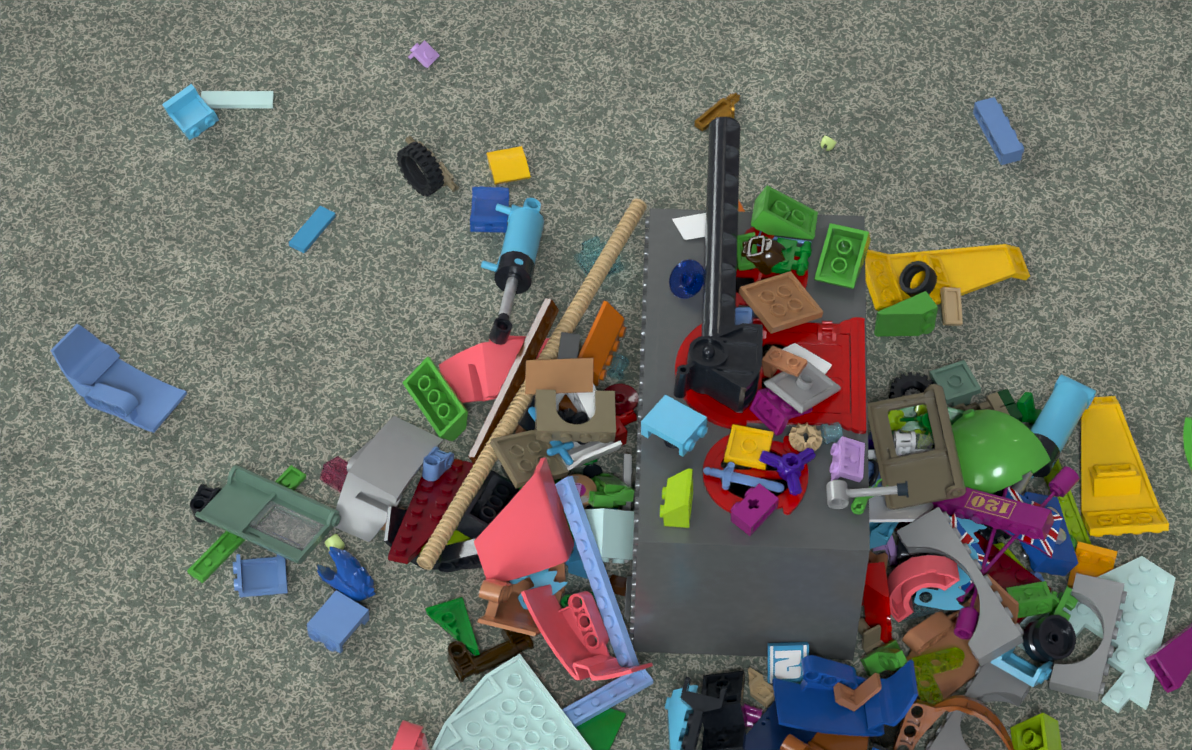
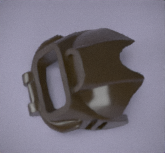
M762 235L754 236L748 241L743 242L741 256L746 257L764 275H770L773 266L785 261L782 250H786V248L777 241ZM753 244L762 246L760 253L751 254Z

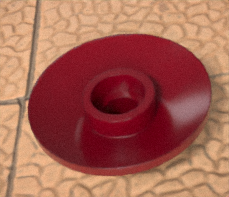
M613 384L603 390L615 391V415H622L629 410H634L638 405V393L629 385Z

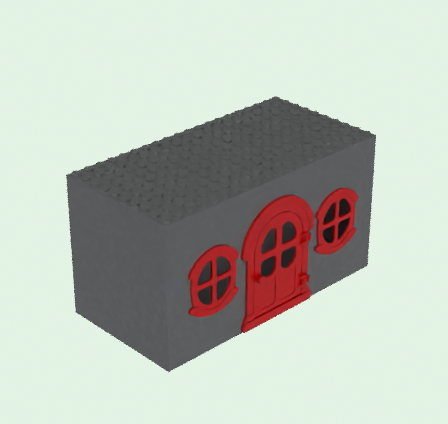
M650 208V216L645 218V228L649 229H645L630 616V640L634 651L767 657V643L808 642L809 655L825 659L853 660L870 553L869 500L864 512L859 515L854 514L851 510V505L855 498H849L848 506L843 509H832L827 505L826 485L831 481V473L829 471L833 456L830 453L831 447L843 436L865 443L863 479L860 482L840 477L838 480L845 481L848 484V489L869 488L865 261L854 289L815 281L814 278L830 223L865 231V216L818 214L813 240L774 235V237L812 242V253L808 258L809 266L805 274L799 276L797 275V270H791V272L823 310L822 318L771 334L754 313L753 324L763 325L762 347L766 344H778L785 347L793 343L798 344L832 364L825 375L838 384L841 390L813 406L810 413L789 419L783 433L773 436L770 451L781 457L783 454L800 453L789 442V433L792 427H796L798 423L801 425L806 423L810 426L816 425V429L821 431L823 439L821 446L814 451L816 457L805 464L804 469L801 471L799 480L802 492L793 496L789 493V488H787L782 494L776 496L779 498L778 508L749 536L731 522V508L736 502H741L743 498L732 494L728 490H724L721 478L705 475L703 469L710 467L711 469L724 470L721 467V463L725 457L733 424L767 431L771 430L750 410L752 403L744 412L737 413L709 395L700 394L691 389L686 392L684 398H676L674 396L677 367L687 365L691 342L702 336L705 237L683 239L672 219L706 213V210ZM738 211V235L745 234L748 229L753 227L751 226L753 212ZM797 243V247L803 246V244ZM757 246L758 253L761 252L762 246ZM794 257V260L798 261L800 257ZM737 260L736 308L749 307L739 294L741 286L780 274L771 272L770 275H764L757 268L739 271ZM761 366L757 392L762 390V379L767 377L764 376L763 366ZM778 369L773 377L782 371ZM664 395L707 417L708 430L703 438H699L693 450L688 451L683 457L679 455V448L667 447L664 444V439L652 433L649 438L641 435V421ZM805 433L803 436L805 442H807L809 437L808 434ZM688 468L693 469L694 492L690 527L664 526V520L660 517V505L665 504V500L662 499V489L667 487V479ZM751 468L750 470L734 469L733 471L761 479H782L776 471H765L757 468Z

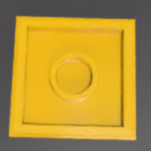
M733 424L724 462H733L736 465L766 470L767 464L760 462L759 458L762 451L770 452L774 432Z

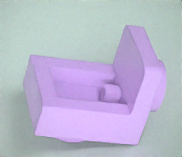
M424 40L420 45L416 43L410 49L412 53L408 58L412 59L415 57L424 67L428 68L440 55Z
M892 535L885 545L872 548L873 551L885 549L890 566L898 565V545H895Z

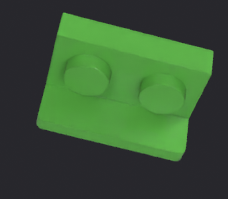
M1046 581L1006 588V592L1019 603L1018 618L1052 612V595Z

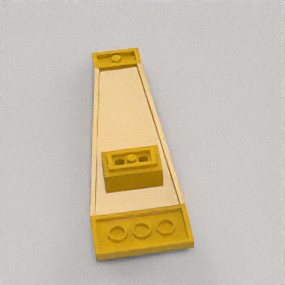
M1007 244L886 254L868 250L865 259L866 284L877 311L911 298L901 289L899 277L902 270L908 264L915 261L925 262L937 275L935 288L929 294L936 305L941 304V288L943 287L960 288L961 296L1011 277L1021 280H1027L1030 277L1020 248ZM925 271L917 273L912 278L911 289L917 288L923 283L926 276Z
M1115 396L1094 397L1088 410L1085 409L1081 416V518L1089 535L1102 537L1103 535L1121 536L1127 533L1139 535L1143 532L1161 533L1162 531H1169V523L1159 507L1118 400Z

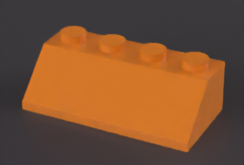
M607 301L603 302L578 355V358H593V384L595 386L599 385L600 380H605L607 374L606 367L611 366L614 357L612 354L618 351L620 346L619 339L620 337L624 338L627 327H624L625 319Z

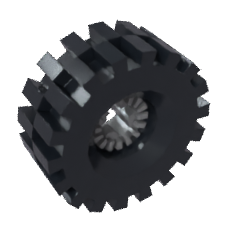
M908 372L907 376L903 373L900 375V379L896 377L894 383L892 382L889 399L923 393L934 381L932 379L928 381V376L924 374L921 377L918 372H916V375Z

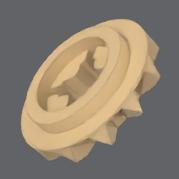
M798 423L796 427H792L789 433L791 446L800 452L807 448L816 451L822 444L821 431L816 429V425L810 426L808 423L804 425ZM805 433H807L809 437L807 442H805L803 436Z

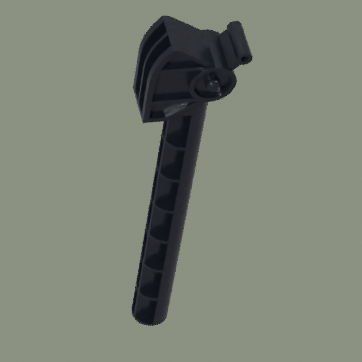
M718 117L709 124L702 336L691 342L687 365L677 367L674 396L676 398H684L686 392L691 389L700 394H707L733 411L742 413L754 400L758 388L762 366L763 325L746 323L735 325L741 127L734 118Z

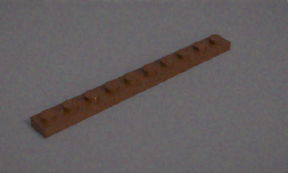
M545 298L528 335L524 339V343L509 370L507 378L501 386V390L485 419V423L470 450L468 458L473 464H475L519 388H521L526 375V360L536 359L559 312L552 299Z

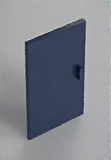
M774 701L746 734L745 750H780L782 743L789 734L808 744L817 732L779 725L776 703Z

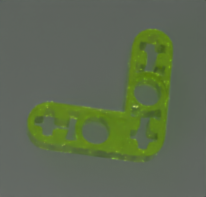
M949 648L911 659L914 666H917L914 667L917 691L922 701L936 704L943 700V695L933 674L961 667L965 654L960 648ZM939 660L942 664L940 666H935L931 663V661ZM925 680L928 681L931 685L929 687H924L920 684V682Z

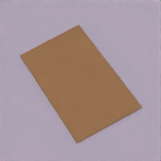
M593 358L526 360L525 395L536 394V389L556 390V394L593 392Z

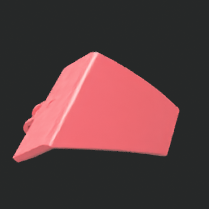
M546 457L540 459L532 477L474 540L486 580L494 578L506 582L562 564L571 555L574 547L573 538Z

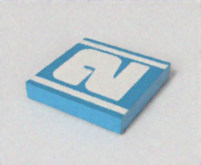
M767 643V682L772 683L774 678L792 683L802 682L801 661L804 657L809 656V643Z

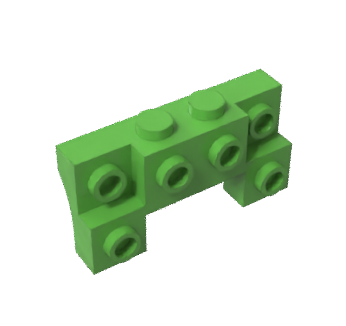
M602 473L590 478L595 483L597 491L589 492L588 503L594 509L619 508V505L633 502L634 490L612 473Z

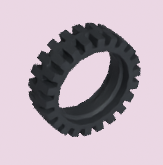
M412 142L398 151V166L401 167V173H404L403 177L407 178V183L412 185L416 192L428 197L443 187L444 175H442V169L439 168V163L435 161L436 158L431 156L430 150L427 151V147L422 146L421 143Z

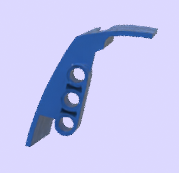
M809 655L801 661L803 672L801 684L776 678L772 680L779 725L826 734L882 736L885 734L884 724L892 727L896 726L905 717L918 696L913 660H909L891 677L887 679L880 678L882 689L855 712L835 702L833 686L840 682L855 690L867 680L857 676L856 669L852 666Z

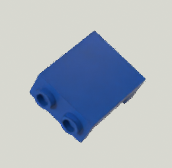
M472 187L470 232L506 233L508 214L496 211L495 208L497 204L509 207V188Z

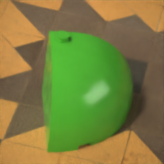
M969 409L963 412V416L952 425L964 484L967 488L992 494L1023 480L1022 475L1030 471L1035 473L1051 461L1047 451L1035 434L1022 422L1006 413L989 409L975 411L974 409Z

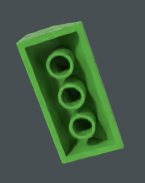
M427 356L402 383L438 436L442 439L454 441L466 429L468 411L432 359Z

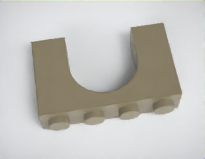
M536 389L535 439L542 442L561 441L565 443L570 441H581L583 443L591 441L601 443L614 442L616 435L615 391H595L593 400L594 416L588 422L576 425L565 422L558 415L556 410V390Z

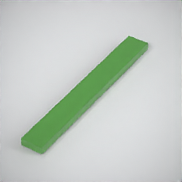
M291 465L275 482L295 490L306 479V474ZM273 509V510L265 517V519H266L275 509ZM265 519L255 529H257L265 521ZM225 531L187 570L188 574L204 583L245 539Z

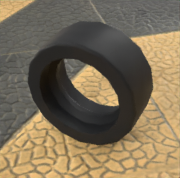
M922 261L908 264L902 270L899 277L901 289L910 297L925 291L930 294L937 283L935 271ZM925 271L926 276L923 283L917 288L911 289L912 278L917 273Z

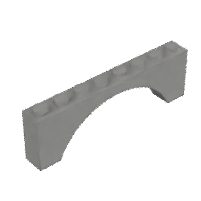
M937 507L901 528L897 533L910 555L928 554L945 556L955 561L957 566L974 583L980 599V615L976 630L968 645L970 651L982 667L1023 643L1022 634L1024 632L1018 623L1014 624L1011 620L1013 615L1009 608H1004L1000 603L1003 600L998 591L993 592L990 586L993 584L987 574L983 576L980 572L982 567L978 560L971 558L970 554L972 552L967 543L962 544L960 541L962 536L956 527L952 528L949 524L952 521L947 512L942 513L940 508Z

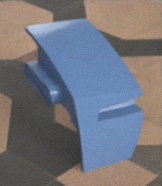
M76 324L51 349L52 355L77 393L84 397L85 402L90 407L117 416L152 433L159 428L187 395L186 391L151 377L119 359L120 355L111 346L101 342L79 324Z

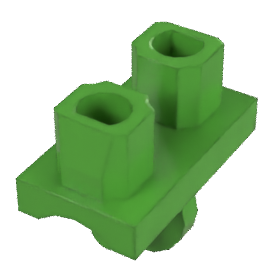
M1067 586L1064 592L1059 594L1056 591H1052V612L1048 616L1060 615L1069 621L1071 615L1065 612L1063 608L1065 607L1072 611L1078 602L1070 594L1071 588Z

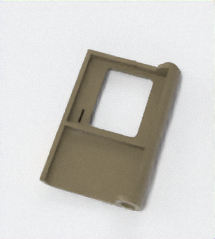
M931 384L923 393L867 403L868 418L881 479H883L882 486H897V483L908 482L909 498L898 496V494L885 495L888 509H902L958 498L966 493L942 386ZM925 405L928 411L935 449L897 456L888 412Z

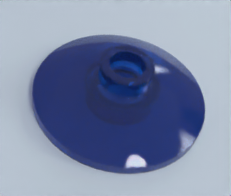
M692 259L678 263L672 270L669 278L671 292L681 299L695 296L703 286L704 268L699 262Z

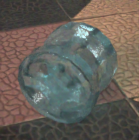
M835 422L833 425H821L820 431L824 445L830 442L837 443L843 436L842 427L839 422Z

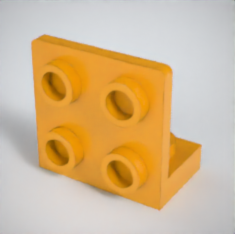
M1078 541L1075 552L1078 564L1071 570L1067 586L1073 588L1076 573L1098 577L1113 570L1118 551Z

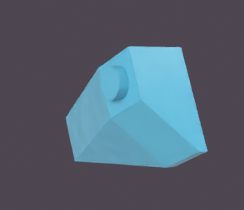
M691 685L689 691L698 693V686ZM683 688L673 690L671 698L667 697L665 709L668 710L669 750H683V738L689 732L687 726L689 714H694L681 701L680 697Z

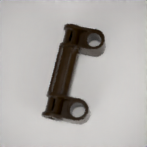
M502 629L501 634L506 642L474 657H471L462 642L454 641L448 646L447 659L459 682L462 683L467 677L474 674L479 675L512 659L522 651L533 649L534 645L530 636ZM454 652H459V653H461V654L458 655V656H456V655H453L452 653H454Z

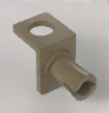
M860 618L858 632L862 635V649L868 655L874 648H880L884 645L880 640L881 626L877 625L871 628L864 618Z

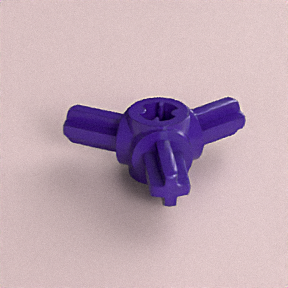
M810 448L805 449L799 454H783L782 457L764 450L760 455L759 461L777 468L776 472H778L779 476L787 481L789 493L796 496L802 492L799 480L801 471L804 469V465L813 460L816 455L814 450Z

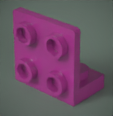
M769 388L758 390L750 407V410L774 432L775 436L783 433L789 419L810 413L813 409L810 408L801 414Z

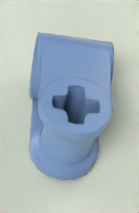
M437 446L433 447L431 452L423 459L422 477L428 481L438 480L451 467L454 453H446Z

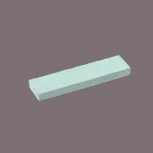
M202 91L201 98L210 108H273L274 92Z

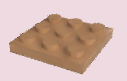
M791 271L741 286L739 289V294L771 334L822 318L823 310Z

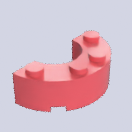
M926 555L911 557L898 565L887 579L890 611L893 618L899 623L914 613L911 596L916 591L928 587L939 588L945 591L960 581L957 563L945 556Z

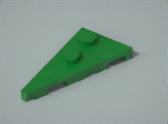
M463 597L425 608L427 615L457 641L462 642L474 656L480 655Z

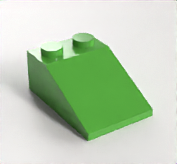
M767 185L755 199L751 226L768 235L813 240L818 212Z
M830 223L814 280L854 289L871 241L869 232Z
M926 291L877 312L874 334L876 337L929 334L935 328L938 306Z

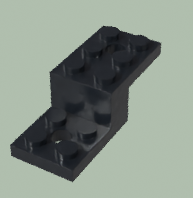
M744 670L703 675L702 690L703 688L707 689L706 696L719 698L722 686H727L728 689L723 711L704 716L702 750H745L747 716L743 701Z

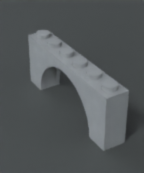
M1076 573L1072 596L1096 614L1102 625L1103 639L1098 649L1083 661L1073 664L1054 663L1049 689L1098 701L1099 694H1104L1106 683L1102 682L1103 676H1108L1110 664H1107L1108 657L1112 658L1114 646L1111 643L1112 639H1117L1119 628L1115 626L1117 621H1121L1123 610L1120 609L1121 603L1125 604L1127 592L1124 591V583Z
M989 662L982 667H978L975 673L976 678L974 681L970 680L965 689L967 692L964 696L974 698L982 703L1000 701L1020 707L1029 693L1030 685ZM958 710L949 712L945 720L947 721L944 726L940 725L935 735L937 736L936 739L928 743L926 750H970L962 737L960 727L966 713Z

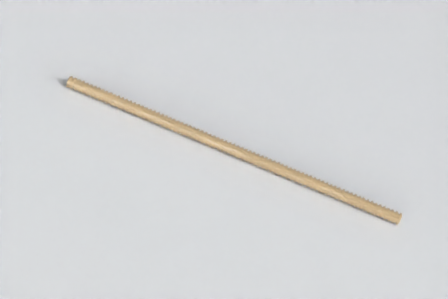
M637 198L632 200L537 360L558 359L561 332L573 333L578 322H580L603 280H605L625 243H627L637 223L646 211L647 205L643 200ZM525 380L486 443L473 468L470 470V473H468L462 486L456 493L448 510H446L434 533L431 535V538H429L428 543H426L420 556L417 558L418 565L423 569H433L434 564L439 559V555H441L442 550H444L453 532L459 525L464 513L497 461L498 457L490 445L491 439L512 435L516 426H518L521 416L534 395H525Z

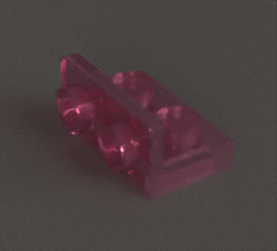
M339 456L326 462L323 465L320 480L341 493L348 474V462Z

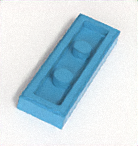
M319 206L289 241V246L305 254L336 217L335 213Z

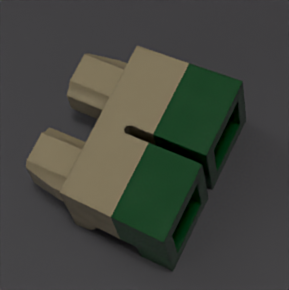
M1008 388L987 395L986 401L978 404L977 410L989 409L1006 413L1020 422L1023 419Z

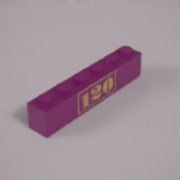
M965 487L966 493L961 497L932 502L934 509L939 507L942 513L945 511L948 515L955 513V516L958 518L969 519L977 524L989 525L995 529L1007 530L1013 534L1026 535L1032 539L1045 541L1054 523L1050 509Z

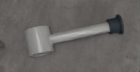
M833 480L826 485L827 505L832 509L847 507L849 498L898 494V496L909 498L907 481L905 483H897V486L848 489V484L843 480Z

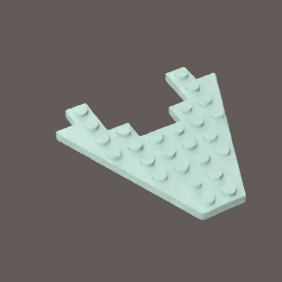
M1141 556L1097 577L1124 583V591L1127 592L1125 604L1121 603L1120 609L1123 610L1121 621H1117L1115 626L1119 628L1117 639H1112L1111 643L1117 649L1113 653L1112 658H1109L1107 664H1110L1123 674L1101 701L1117 713L1121 711L1129 700L1145 710L1148 708L1155 674L1145 661V658L1161 647L1175 583L1174 576ZM1077 602L1072 611L1065 607L1063 608L1065 612L1071 615L1069 622L1073 626L1076 637L1085 627L1103 639V629L1100 620L1089 607ZM1049 613L1028 616L1019 625L1025 629L1030 622L1044 618ZM1023 643L1018 645V647L1025 651Z

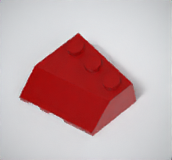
M869 563L861 606H863L867 624L871 628L877 625L881 626L880 640L886 644L893 639L885 563Z

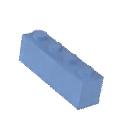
M995 97L975 102L973 114L1000 164L1004 165L1021 160L1022 153H1024L1023 144L1018 141L1016 131L1012 130L1008 117L1003 113L1001 104H998Z

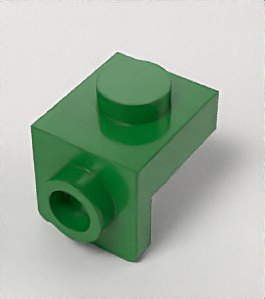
M1025 392L1017 402V406L1023 416L1022 422L1034 424L1042 410L1035 409L1033 393Z

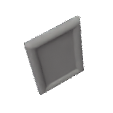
M808 361V364L798 377L782 371L764 382L766 387L801 414L841 390L838 384Z

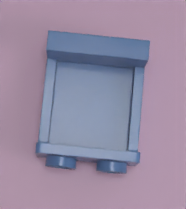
M240 554L236 555V562H233V572L237 574V579H234V590L239 591V598L288 593L286 559L277 554V557L241 560Z
M336 590L307 623L308 636L315 642H322L328 650L332 652L337 651L341 654L343 644L361 623L365 625L369 621V609Z

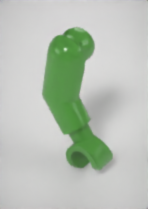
M879 479L874 485V487H878L877 485L880 484L883 479ZM874 496L855 497L851 505L852 512L857 515L862 514L868 500Z

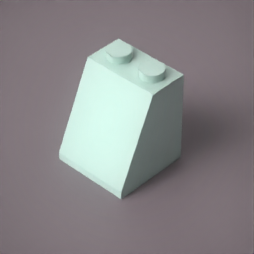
M604 508L584 509L602 561L608 563L609 559H611L614 564H624V560H633L634 511Z

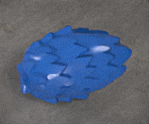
M330 546L329 554L336 564L337 573L328 567L325 568L318 564L317 572L322 580L330 585L334 592L337 590L355 602L374 596L376 594L374 592V581L361 563L346 550Z

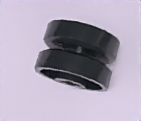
M1050 615L1030 622L1024 629L1022 637L1026 653L1032 660L1038 663L1064 659L1071 655L1076 644V635L1072 624L1060 615Z

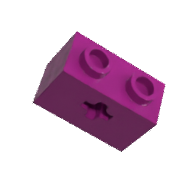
M760 483L755 488L751 487L746 492L745 498L741 502H736L730 511L731 522L749 536L778 508L779 498Z

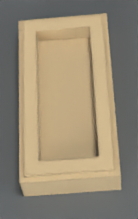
M941 288L943 325H963L960 288Z

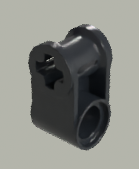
M205 484L199 486L195 496L190 501V508L197 522H206L197 518L195 513L197 511L201 512L222 490L221 488L213 489Z

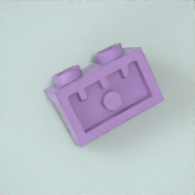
M842 436L837 443L832 445L830 453L833 456L829 469L831 481L838 480L840 477L860 482L863 479L865 443Z

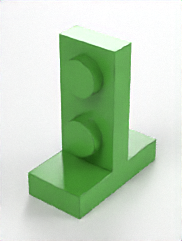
M896 640L889 641L860 659L869 677L874 673L879 674L884 670L898 671L907 663V659Z

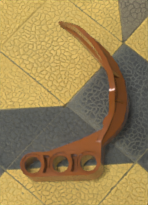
M954 695L936 704L916 699L902 719L893 743V750H897L900 745H906L908 750H914L919 739L946 710L948 712L958 710L986 722L1000 736L1008 750H1014L1011 738L996 713L984 703L963 695ZM914 706H920L923 709L919 715L911 713ZM909 725L914 726V733L906 734L904 732L905 727Z

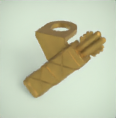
M732 93L726 99H720V101L695 120L694 126L704 131L708 129L709 124L715 118H734V104L740 100V95Z

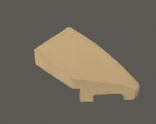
M750 667L748 669L750 695L767 708L775 700L773 686L764 681L762 674Z

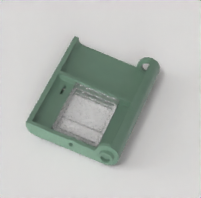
M234 465L231 468L227 484L201 512L197 511L195 513L197 518L297 564H301L332 528L338 526L341 520L338 510L239 465Z

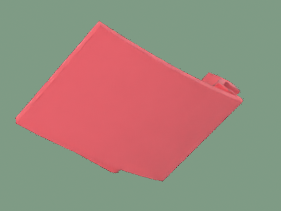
M509 335L507 342L503 345L495 344L489 339V342L477 344L439 364L440 372L462 403L485 402L496 399L527 336ZM550 338L545 339L535 360H537L540 353H542V350L544 349L545 345L547 344Z
M551 585L521 592L525 604L542 636L575 680H583L589 677L592 681L606 680L653 666L651 662L633 667H621L617 658L610 656L606 647L609 641L608 633L594 597L590 592L583 591L571 595L568 600L569 606L563 609L560 607L555 594L552 595Z

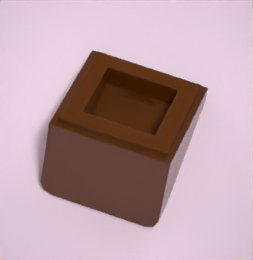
M565 394L559 403V411L571 408L577 414L576 407Z
M612 574L609 580L614 594L626 597L627 578Z

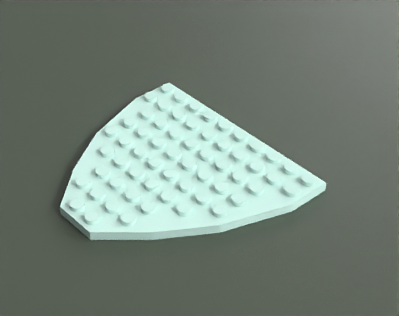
M518 654L487 673L445 721L431 750L592 749L524 658Z

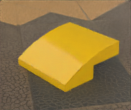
M522 146L486 153L495 185L529 179L531 177Z

